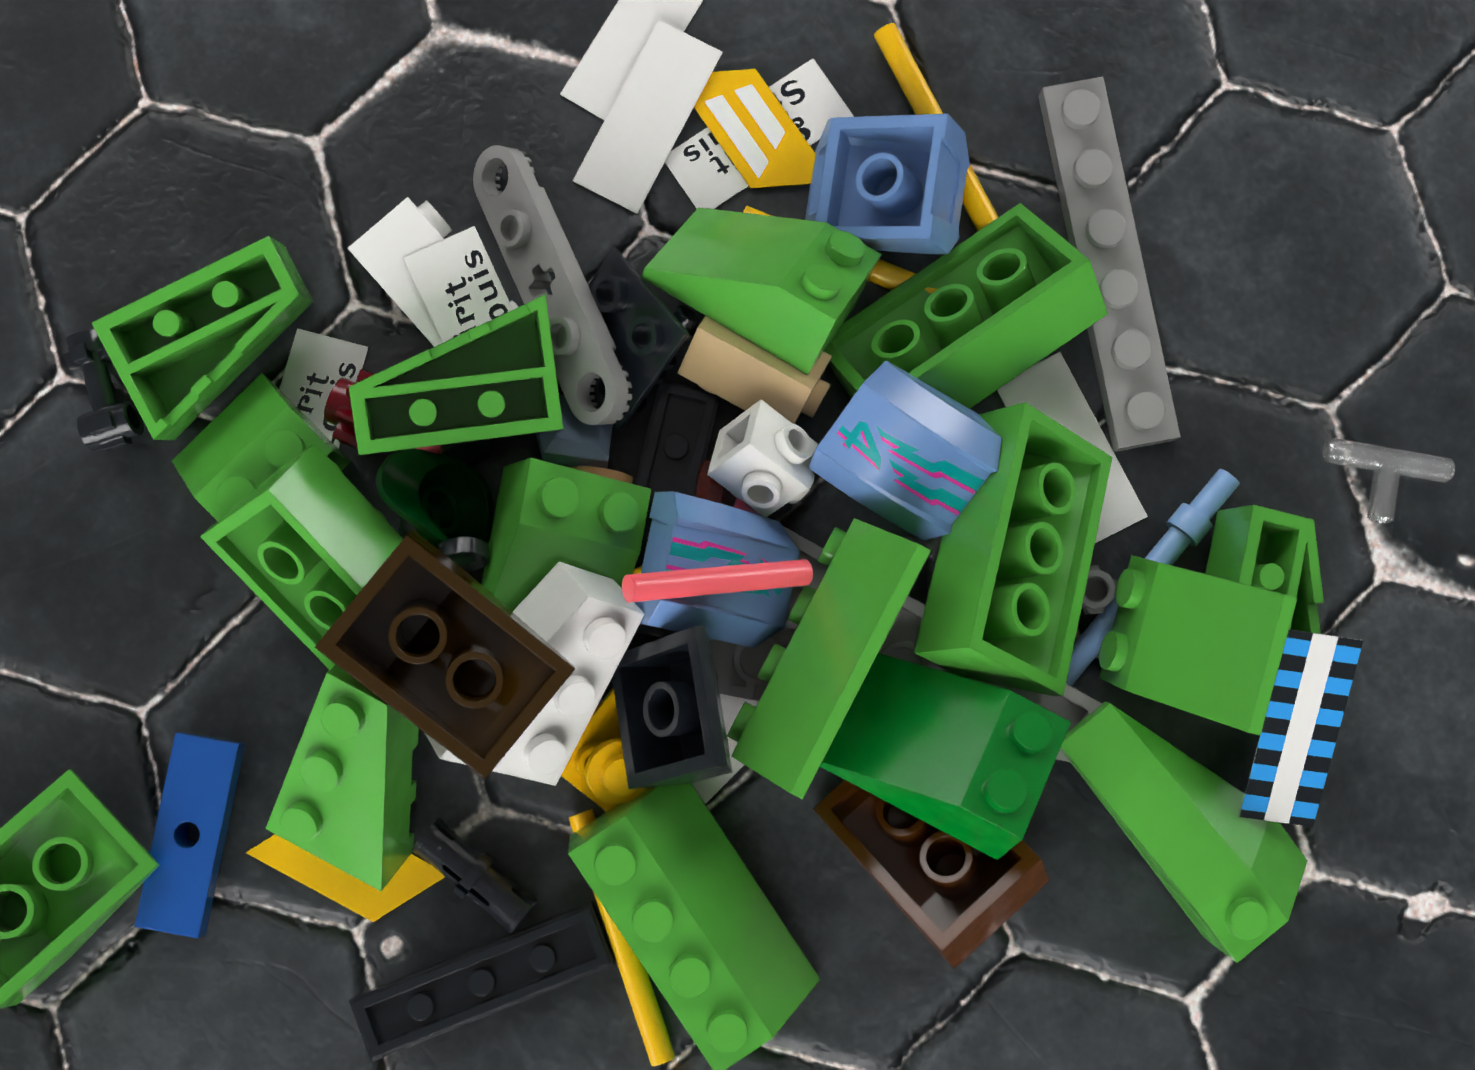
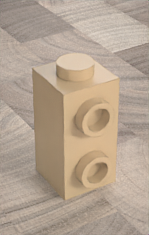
M705 316L697 327L677 373L698 384L703 390L716 394L745 411L761 399L792 424H795L801 413L813 418L824 399L830 384L820 378L832 356L823 352L807 375Z

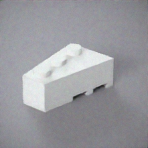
M407 197L350 245L348 249L435 347L441 344L442 341L402 257L443 240L452 229L427 200L417 208ZM511 300L510 304L513 310L518 308L516 303Z
M558 562L517 606L513 613L573 664L575 670L492 770L556 786L645 615L634 602L629 603L625 600L622 588L614 579L562 562ZM425 733L439 759L466 765Z

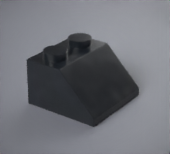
M693 626L625 651L612 676L628 789L690 784L732 773L718 676L711 640L705 626Z

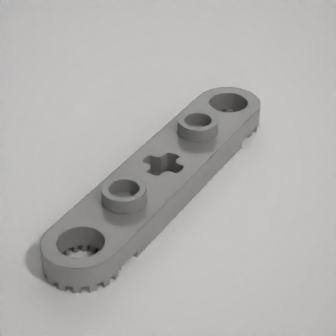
M500 145L491 146L482 152L476 162L473 173L474 190L523 303L526 304L546 294L556 376L572 413L579 421L588 425L614 424L616 420H621L624 417L623 412H628L630 406L627 405V401L632 400V394H628V388H632L631 382L626 380L629 375L626 371L622 370L623 366L619 364L614 353L616 349L614 341L591 294L544 187H539L533 174L535 173L534 168L529 165L532 161L529 157H525V152L519 151L516 148ZM506 165L508 169V182L502 192L498 191L501 188L500 184H495V181H500V177L496 176V173H501L502 169L499 167H505ZM549 272H554L555 274L553 281H551ZM549 286H550V288H551L552 295H549V294L547 293V290H546V289H547ZM601 377L605 385V399L602 406L596 408L598 406L597 403L591 402L595 397L590 395V392H594V388L590 386L591 384L595 385V379Z

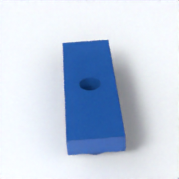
M175 732L150 854L157 860L160 866L143 883L134 927L192 938H201L206 935L245 743L186 732ZM190 823L195 824L200 832V837L196 844L191 842L187 836V828Z

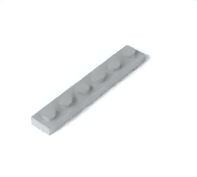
M1102 76L1043 87L1038 98L1068 240L1072 246L1090 260L1108 312L1105 317L1088 327L1087 330L1113 452L1175 441L1181 436L1104 78Z

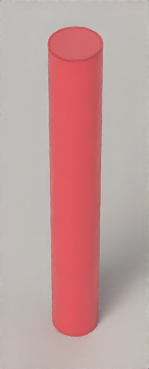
M800 559L627 574L622 580V593L625 600L630 603L807 586L812 581L813 569L808 560Z

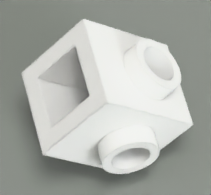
M760 399L719 430L707 475L762 516L768 517L788 502L790 504L797 503L810 490L814 482V473L808 467L818 443L811 439L801 427L792 424Z

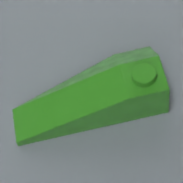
M1107 701L1067 732L1060 749L1207 941L1238 963L1289 921L1308 860L1279 822L1239 817L1245 796L1243 792Z

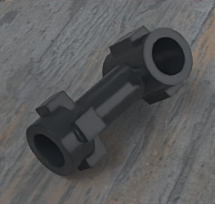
M95 329L77 332L68 336L66 343L69 352L64 354L67 368L74 371H82L93 410L80 415L77 419V428L82 441L93 451L102 449V451L110 452L131 445V438L143 434L144 422L134 402L129 399L118 402L107 366L111 364V359Z

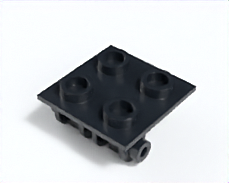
M612 248L588 286L616 346L614 353L619 364L623 366L622 370L626 371L629 375L626 378L627 382H631L632 388H628V394H632V400L627 401V405L630 406L628 412H623L624 417L621 420H616V423L613 424L617 430H622L634 412H641L647 405L646 397L653 387L665 380V370H671L677 362L675 354L680 351L686 341H692L696 332L694 326L698 322V317L692 310L683 305H677L674 311H670L617 249ZM599 377V379H595V385L591 384L590 387L594 388V392H590V395H594V401L601 407L605 399V385L601 377Z

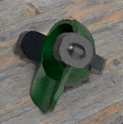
M492 438L443 444L439 454L416 448L397 450L384 460L376 476L377 491L383 501L399 515V535L404 539L413 529L466 572L485 567L489 562L488 542L493 522V501L489 486L481 474L473 469L472 466L491 457Z

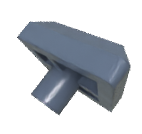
M559 393L564 429L535 433L542 460L553 464L567 465L570 468L572 466H592L607 469L613 424L588 425L582 423L572 413L565 396Z

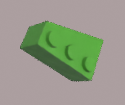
M334 665L325 675L266 829L382 891L413 852L414 833L409 832L410 805L416 799V781L411 780L412 754L418 745L419 728L338 665Z

